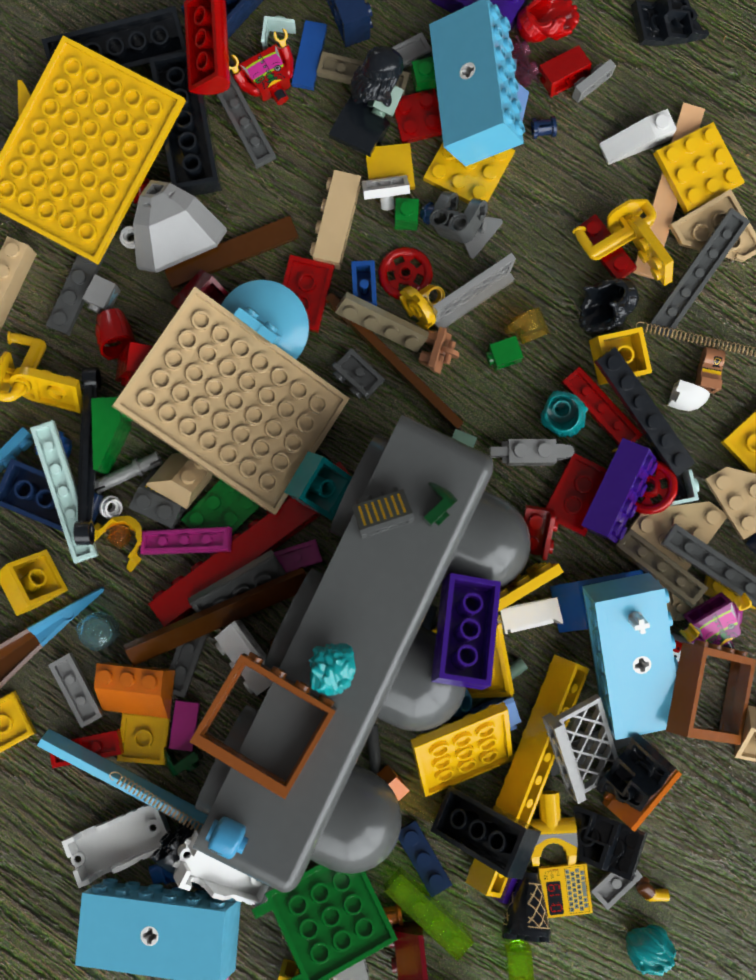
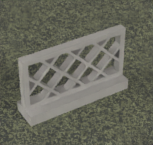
M512 253L433 305L432 310L436 318L434 324L436 329L439 330V327L446 328L513 283L515 278L510 272L516 260L515 256Z
M597 694L555 717L551 713L542 717L565 789L578 804L587 800L585 793L597 787L602 777L610 771V769L606 772L603 771L607 761L614 764L618 757L602 700ZM595 705L596 709L592 717L586 716L588 709ZM572 717L576 718L571 729L565 727L564 721ZM583 720L589 721L585 732L578 731ZM596 724L602 726L598 736L591 734ZM575 735L582 737L577 747L571 746ZM588 739L595 740L590 751L584 750ZM601 743H606L607 747L604 753H597ZM581 754L587 755L583 766L577 765ZM594 758L600 759L596 769L590 768ZM586 774H593L590 781L583 784Z

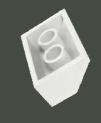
M241 620L233 621L214 637L217 641L215 646L222 655L227 654L231 662L229 665L232 669L241 654L245 653L248 655L250 652L263 658L262 664L264 665L267 655ZM248 666L245 667L241 674L245 679L243 682L245 688L250 694L255 693L256 696L270 687L273 682Z

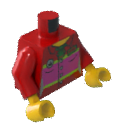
M283 28L284 38L282 40L277 38L275 31L273 33V38L280 44L279 47L275 44L240 64L235 55H230L234 65L233 67L229 66L233 72V78L243 92L253 97H260L262 101H267L273 97L277 105H282L288 101L289 97L285 90L291 86L290 79L293 77L294 71L292 52L289 44H286L288 33Z

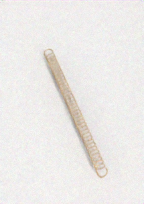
M637 322V323H636V328H637V324H638V323H646V324H647V322ZM651 324V329H650V332H649L650 334H651V332H652V327L654 326V325H652V324ZM658 325V326H659L658 336L660 335V331H661L660 325ZM672 329V333H671L670 338L673 337V332H674L673 329ZM674 329L676 330L675 339L677 338V333L681 332V330L677 331V329ZM682 331V332H681V334H680V336H679V340H681L682 333L685 332V331ZM685 332V335H684V337H683V341H685L686 334H687L686 332ZM689 333L687 342H689V340H690V335H691L690 333ZM691 333V334H693V338H692L691 343L694 342V336L697 335V339H696V342H695V343L697 344V343H698V339H699L698 334H695V335H694V333ZM709 336V337H706V340H705V342H704V346H705L706 343H707V338H710V336ZM714 337L710 338L708 347H710L712 339H714L713 345L715 346V341L717 339H715ZM718 339V343H717V346H716L717 349L719 348V343H720V341H721V340H719V339ZM722 340L723 343H722L721 348H720L721 350L723 349L724 342H725V341H723V340ZM729 341L731 343L729 347V352L731 351L733 344L731 341ZM727 342V344H726V346H725V351H726L727 348H728V343H729V342ZM736 343L733 348V353L736 351ZM739 344V348H738V350H737V353L740 352V346H741L740 344ZM743 345V349H742V351H741V354L744 353V350H745V346H744V345ZM749 346L752 348L750 351V356H752L753 348L756 347ZM749 347L747 348L745 355H748Z
M111 772L110 775H109L110 779L113 780V779L111 778V774H112V773H118V772ZM121 775L120 779H119L118 782H117V784H119L120 780H121L123 777H125V780H124L123 783L121 784V787L124 785L125 781L127 780V779H126V776H122V775ZM130 779L128 784L125 786V789H127L129 783L133 782L128 792H130L133 786L135 785L134 781H130ZM137 784L135 790H134L133 793H132V794H134V793L136 792L137 788H138V787H141V789H140V791L137 793L136 797L139 796L141 790L145 789V788H142L141 785L138 786V784ZM145 789L144 793L142 794V796L140 797V799H142L143 796H144V794L147 792L146 789ZM147 790L148 795L144 799V802L148 799L149 795L152 794V798L149 800L148 804H150L153 797L156 796V800L153 802L152 806H154L156 801L160 799V802L157 804L156 809L159 807L160 803L164 801V804L160 808V811L167 803L168 806L163 812L166 813L168 807L172 805H169L168 802L165 803V800H161L160 797L157 798V795L153 796V793L149 794V790ZM172 806V808H171V810L168 812L167 816H169V815L171 814V812H172V809H173V808L176 809V807H173V806ZM176 809L175 812L172 814L171 818H173V817L175 816L176 811H178L177 809ZM178 809L179 814L176 816L175 821L179 818L180 814L183 813V816L179 820V823H181L185 815L184 812H180V809ZM188 815L187 818L184 820L183 825H185V823L187 822V819L189 818ZM189 816L191 820L188 822L186 826L187 828L190 826L192 820L195 821V819H192L191 816ZM195 821L192 824L190 830L194 828L196 822H198V825L196 826L197 829L199 825H202L203 827V824H199V821Z

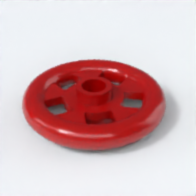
M400 247L390 251L382 259L378 270V278L383 290L391 297L400 300L399 297L402 294L398 290L399 284L409 285L420 291L427 285H431L433 269L424 253L412 247ZM402 257L405 262L396 266L393 260ZM414 258L421 264L417 269L410 263ZM403 270H408L410 274L408 276H403L401 272ZM394 271L395 280L389 281L387 272ZM417 275L423 277L420 285L414 283Z
M656 460L658 463L656 476L649 475L646 484H652L654 488L651 491H645L642 496L645 499L641 503L636 502V512L656 514L667 509L675 500L678 492V481L672 470L663 462ZM667 479L668 488L661 489L659 480ZM660 494L663 500L653 505L651 499Z

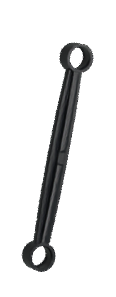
M86 367L82 369L81 375L84 397L79 446L78 521L74 523V540L76 545H93L95 539L92 516L96 471L93 470L91 398H98V390L101 389V373L99 367Z

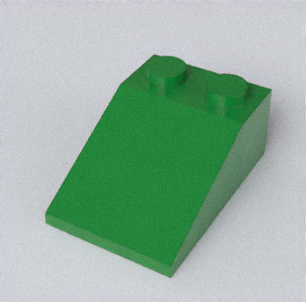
M118 397L91 398L93 470L104 475L111 473L132 428L131 421L133 420L112 407Z

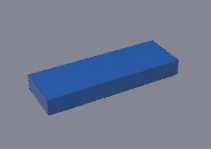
M305 20L291 83L292 87L314 91L317 68L327 33V24Z

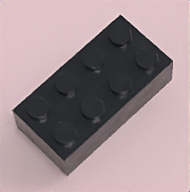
M451 785L447 789L430 830L506 878L514 879L523 878L541 834L540 830L474 793Z

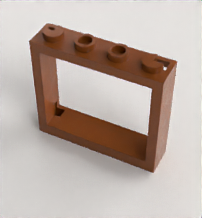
M695 640L694 644L683 642L666 732L689 738L741 745L756 659L747 657L748 652ZM707 655L731 661L719 730L694 726Z
M252 652L248 655L243 653L238 658L189 742L285 799L337 708L333 706L335 702L323 694L317 697L309 692L311 687L300 680L294 683L287 679V673L280 668L273 666L270 669L263 665L264 659ZM246 666L325 712L287 780L282 779L207 734Z

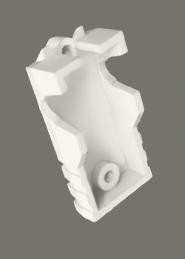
M143 805L137 808V810H131L126 814L119 815L71 835L61 842L67 858L71 857V863L75 866V870L72 872L78 888H81L106 873H117L134 865L141 859L149 858L162 845L159 842L160 839L171 829L165 813L150 805ZM152 824L156 825L155 831L150 828ZM80 856L81 862H77L75 857Z
M195 830L192 837L187 838L184 844L179 846L177 854L180 859L174 862L172 866L176 868L173 878L178 888L190 891L192 887L191 882H194L203 887L212 898L225 901L233 898L235 901H243L256 907L266 902L267 899L264 894L272 890V887L193 849L200 831ZM185 852H190L188 856H183Z

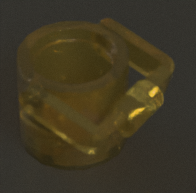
M539 307L512 318V322L504 327L508 335L516 331L521 344L550 333Z

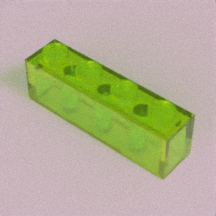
M401 866L384 884V892L457 962L473 945L472 933L434 897H431Z

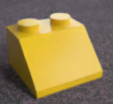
M47 549L10 562L0 569V585L16 616L38 608L68 591Z

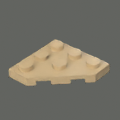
M730 189L670 224L669 228L680 246L700 251L728 209L733 208L747 218ZM750 223L725 258L743 262L756 255V232Z
M724 467L705 478V482L740 539L744 540L756 533V474Z
M710 501L669 506L664 511L656 514L639 513L628 529L635 531L680 567L688 571L691 564L661 545L672 525L677 524L705 544H708L727 519V516Z

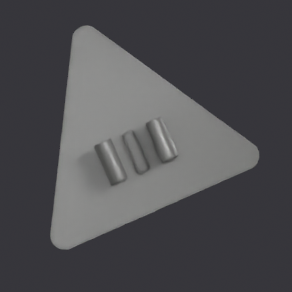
M485 217L473 240L464 243L471 259L478 255L503 223L502 219Z

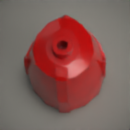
M109 308L98 314L95 336L100 353L107 360L117 359L119 353L129 342L136 343L133 329L125 314L119 308ZM117 341L121 342V344L113 347L104 346L106 344L115 343Z

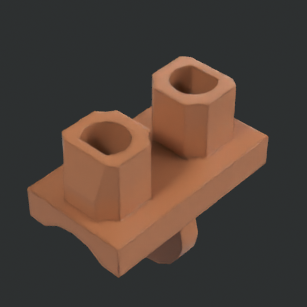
M439 327L438 331L428 330L429 336L425 342L427 345L433 346L432 353L422 351L419 357V363L428 367L436 374L441 373L443 364L450 365L451 358L458 359L460 355L458 351L454 350L456 342L451 341L452 335L443 327Z

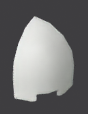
M679 380L673 386L667 406L684 411L696 410L707 402L710 393L700 386Z

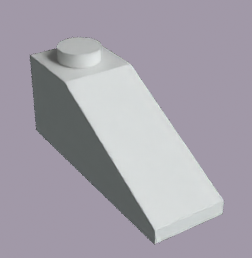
M666 109L650 115L599 144V147L607 165H610L670 141L677 128L669 110Z

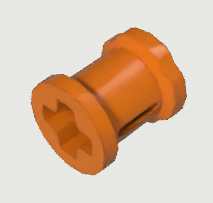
M400 902L396 903V906L382 907L391 925L399 924V926H403Z

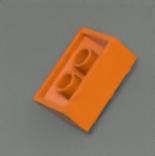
M112 662L97 663L94 690L104 711L168 719L171 714L175 670Z
M676 769L658 794L642 811L632 808L627 803L616 800V796L607 791L603 796L602 804L635 832L682 774Z

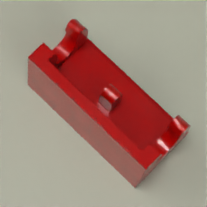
M578 45L539 65V70L543 75L540 77V80L551 98L574 86L580 78H587L590 75L592 63Z

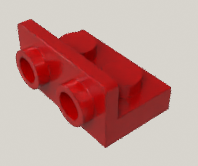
M526 505L523 518L530 533V554L541 555L542 560L547 561L548 553L552 554L554 540H551L553 531L557 532L559 518H556L554 509Z

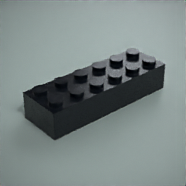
M187 52L149 58L153 82L184 97L186 100L164 142L171 184L193 196L222 191L205 95L191 93L188 90Z

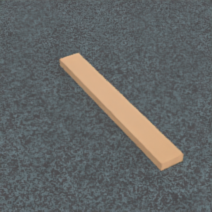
M683 102L675 125L677 130L672 136L670 143L698 130L705 109ZM661 172L652 203L656 211V219L650 229L665 247L670 230L669 225L672 223L678 201L663 172ZM637 253L634 263L637 268L632 273L654 280L650 272L651 267L647 262L643 263Z

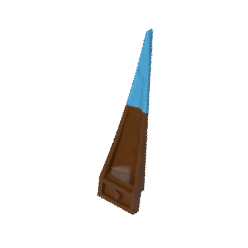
M104 587L96 589L1 641L0 688L60 630L104 591Z

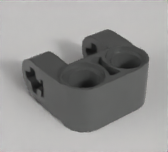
M443 191L430 215V223L442 238L459 243L472 241L487 214V202L473 198L465 212L460 213L456 212L459 202L458 194Z

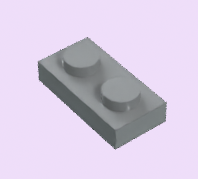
M611 59L605 64L599 63L592 70L591 75L587 78L582 77L575 83L572 98L577 104L612 76L616 65Z
M636 869L634 879L630 881L607 872L590 888V891L609 910L643 876Z

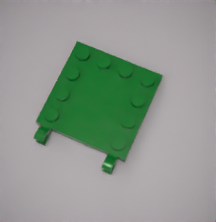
M319 864L304 873L295 889L287 893L272 889L264 894L267 901L251 910L255 919L272 911L300 974L288 980H329L398 940L366 872L354 874L340 873Z

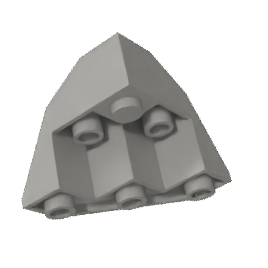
M150 180L139 196L133 221L136 266L139 270L158 273L217 247L227 229L195 196L171 183Z

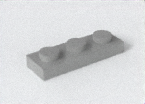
M68 653L48 665L81 728L105 716L72 653Z

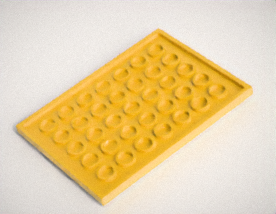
M63 35L0 152V213L99 265L186 102L185 98Z

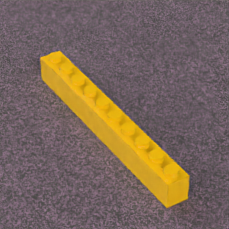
M555 654L549 664L547 675L540 687L536 703L531 710L527 726L522 733L521 741L513 756L512 764L508 774L505 776L503 787L495 803V806L527 824L531 822L555 760L542 717L549 713L555 717L575 706L590 670ZM570 719L564 721L565 727L568 726ZM474 858L465 882L485 896L501 898L508 878Z

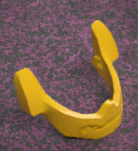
M131 516L112 517L104 525L96 523L94 525V542L109 528L120 524L127 525L136 533L135 538L137 542L134 549L128 555L129 561L126 567L129 572H132L141 561L137 553L142 542V527L140 523Z

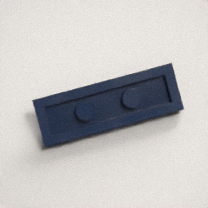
M416 819L401 827L398 840L430 896L434 897L452 886L450 878Z

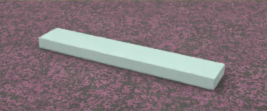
M51 420L30 427L74 564L99 556L95 542L93 545H76L74 540V523L78 521V490L55 421Z

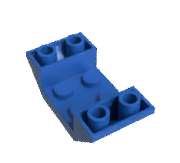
M643 570L550 586L551 597H557L563 619V624L557 623L558 632L589 629L582 586L644 574Z

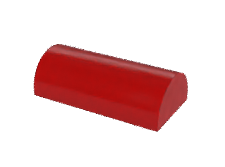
M226 0L184 1L188 90L191 93L202 95L223 93L230 88Z

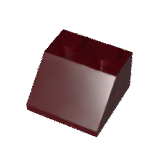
M201 269L170 303L178 310L194 287L220 305L229 293L212 275Z
M422 920L403 922V926L393 924V930L398 940L390 944V948H395L396 957H391L392 972L398 974V980H428Z

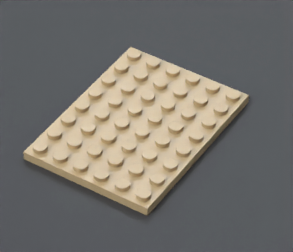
M194 287L112 407L269 513L276 515L288 496L284 491L308 451L312 453L317 451L350 398L277 345L270 343L230 311Z

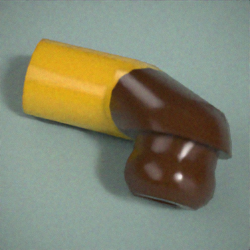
M643 876L637 882L636 890L646 901L659 902L670 900L669 890L654 889L649 884V878Z

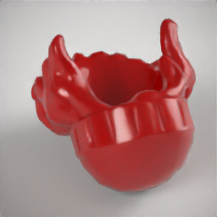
M532 0L529 5L519 11L516 27L520 37L529 43L542 42L547 38L559 40L572 34V30L576 28L579 22L580 15L577 12V6L572 5V0Z

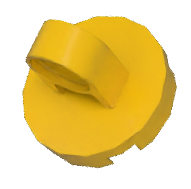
M427 285L420 291H417L412 286H407L400 291V294H402L399 297L410 318L414 315L419 320L416 324L423 329H429L436 322L432 310L433 305L445 298L444 290L436 285ZM436 289L438 293L437 299L431 302L429 294L432 290Z

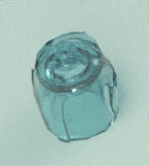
M104 611L91 613L76 625L80 641L92 651L107 648L120 636L117 621L112 615Z

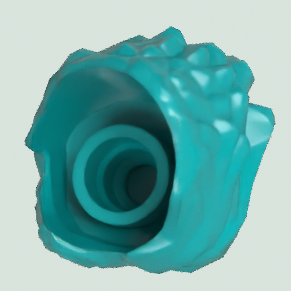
M556 390L549 395L545 403L544 409L540 414L541 422L545 428H548L559 437H573L578 434L581 428L585 427L588 408L575 394Z
M346 643L326 644L325 647H314L312 649L314 656L308 659L311 667V689L327 696L342 694L344 690L351 686V681L356 672L352 646Z
M649 924L647 927L633 928L627 932V953L638 971L643 975L648 973L650 975L663 976L664 972L667 973L668 970L672 969L675 965L676 950L667 932L661 926Z

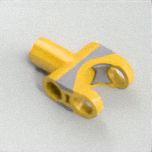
M542 791L538 801L539 819H531L529 824L541 831L530 859L531 865H540L539 857H541L544 847L552 843L563 847L567 864L573 865L576 863L578 846L575 817L561 818L559 791Z

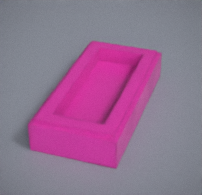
M175 700L169 749L194 751V745L189 741L197 730L199 702Z

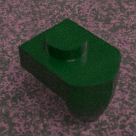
M430 482L428 485L441 501L423 517V520L429 526L433 523L439 526L450 516L447 510L458 500L447 489Z
M166 747L164 748L165 762L173 777L184 770L189 773L200 765L198 760L203 757L200 750L196 749L178 762L174 755Z

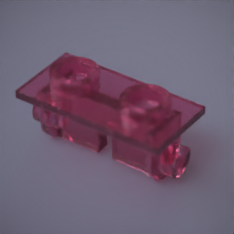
M518 35L515 36L518 42L516 44L512 42L514 50L511 52L512 58L517 59V64L521 63L515 72L519 84L527 87L531 85V80L533 79L540 83L537 75L540 73L536 61H531L529 54L532 53L526 40L522 42Z

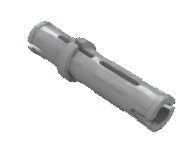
M154 451V453L139 460L137 458L133 459L132 463L96 479L95 489L98 488L96 492L101 494L133 477L145 475L144 472L163 465L161 457L158 456L157 451Z

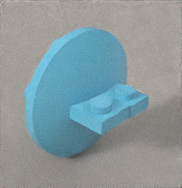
M254 280L238 286L224 299L221 306L270 343L277 345L296 360L302 354L308 341L309 319L302 301L292 290L274 281Z

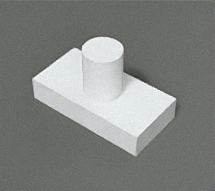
M407 175L362 181L364 200L380 198L381 209L385 211L394 209V196L410 194Z

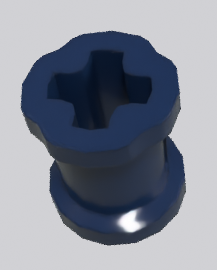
M551 116L550 119L542 120L531 118L532 139L545 135L556 137V117Z

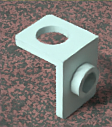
M264 16L261 36L263 51L267 49L270 31L284 33L283 28L287 33L296 34L295 20L287 19L283 16Z
M692 469L685 470L682 473L688 498L673 501L670 506L699 500L697 493L699 492V483L694 478Z

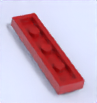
M580 366L561 382L569 393L575 394L585 403V406L588 408L587 412L618 446L622 438L635 443L643 435Z

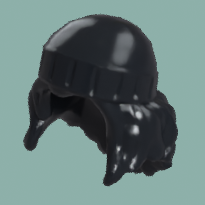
M377 46L367 53L363 65L357 68L351 79L350 92L354 103H367L368 101L377 100L386 107L391 105V92L404 70L403 58L399 52L392 47Z
M617 278L584 286L583 290L586 297L580 306L582 311L580 313L579 325L581 328H585L586 332H591L598 336L621 326L625 322L626 316L631 314L638 305L639 294L635 284L628 278Z

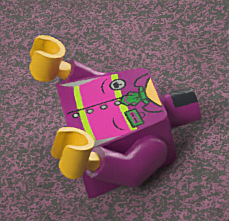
M721 592L683 614L682 616L689 626L685 630L681 629L679 632L688 642L694 643L695 640L734 649L731 640L740 636L741 630L739 625L742 623L743 611L752 605V601L746 592L740 598L732 597L734 602Z

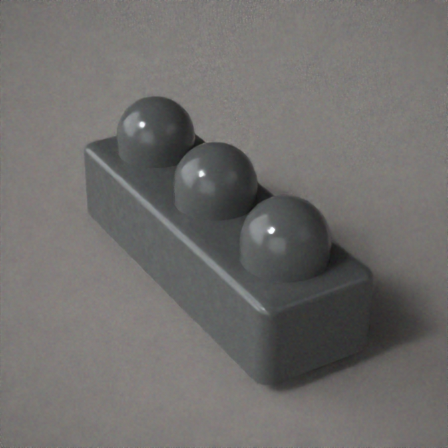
M401 415L390 439L378 434L374 436L354 472L333 519L330 533L342 539L325 574L313 568L309 571L279 627L264 663L270 669L276 666L287 673L286 678L295 683L297 680H300L310 686L311 667L308 659L314 656L312 649L316 646L325 647L326 644L346 643L353 648L356 666L351 686L344 690L342 694L327 696L335 702L333 706L337 710L285 799L216 758L195 805V809L208 816L193 849L282 893L290 892L298 886L310 860L335 872L354 874L365 872L378 866L390 855L397 844L401 831V809L398 799L388 783L377 774L356 764L377 718L403 730L427 731L447 722L457 712L463 702L466 687L431 682L436 633L421 626L442 580L450 573L499 581L501 582L500 589H503L522 573L529 559L531 540L529 529L523 516L509 502L485 491L494 468L493 460L489 455L404 415ZM430 482L447 489L458 500L447 510L450 516L439 526L436 523L429 526L423 520V517L441 501L428 485ZM397 487L398 491L404 489L415 518L414 521L362 539L352 508L353 505L357 504L356 500L371 495L372 499L381 497L382 491ZM272 682L259 711L246 705L234 723L224 744L282 779L287 780L325 712ZM310 689L309 692L316 695L317 697L320 696V694L317 691ZM224 816L245 825L246 832L244 836L249 838L242 854L236 852L232 859H226L210 851L208 848L209 842L205 840L214 820L219 821Z

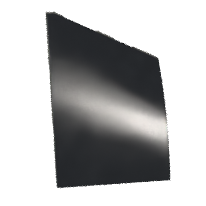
M635 0L631 5L639 45H676L698 41L709 36V31L707 29L703 30L697 22L698 15L690 6L688 0H656L655 2Z
M351 95L329 133V138L371 157L377 143L381 145L390 127V122L386 117L381 118L373 114V108L367 106L368 102L354 103Z
M636 734L630 740L625 751L617 757L610 771L602 777L596 789L601 793L607 791L615 795L616 800L627 803L632 808L642 811L658 794L677 768L643 737Z
M574 805L573 812L576 818L579 860L633 881L648 833L638 829L634 832L623 823Z

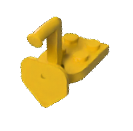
M630 199L613 209L607 216V229L612 235L595 245L586 235V227L578 226L573 229V234L592 260H600L628 242L633 241L638 249V256L643 263L647 262L651 267L650 272L656 281L660 280L664 286L672 282L674 260L650 229L656 219V211L648 199ZM644 212L646 217L641 218L640 215Z
M8 331L7 342L9 345L17 343L29 346L30 348L21 366L16 369L11 353L5 351L0 358V401L12 402L22 396L37 403L81 414L83 399L79 380L71 376H62L48 370L37 369L46 351L45 341Z

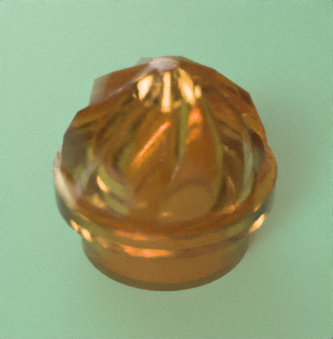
M117 525L108 531L109 535L106 539L118 549L128 546L131 539L128 527Z

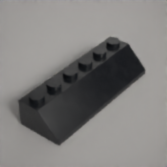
M176 6L41 39L48 63L63 35L128 69L149 64V58L186 51L185 36Z

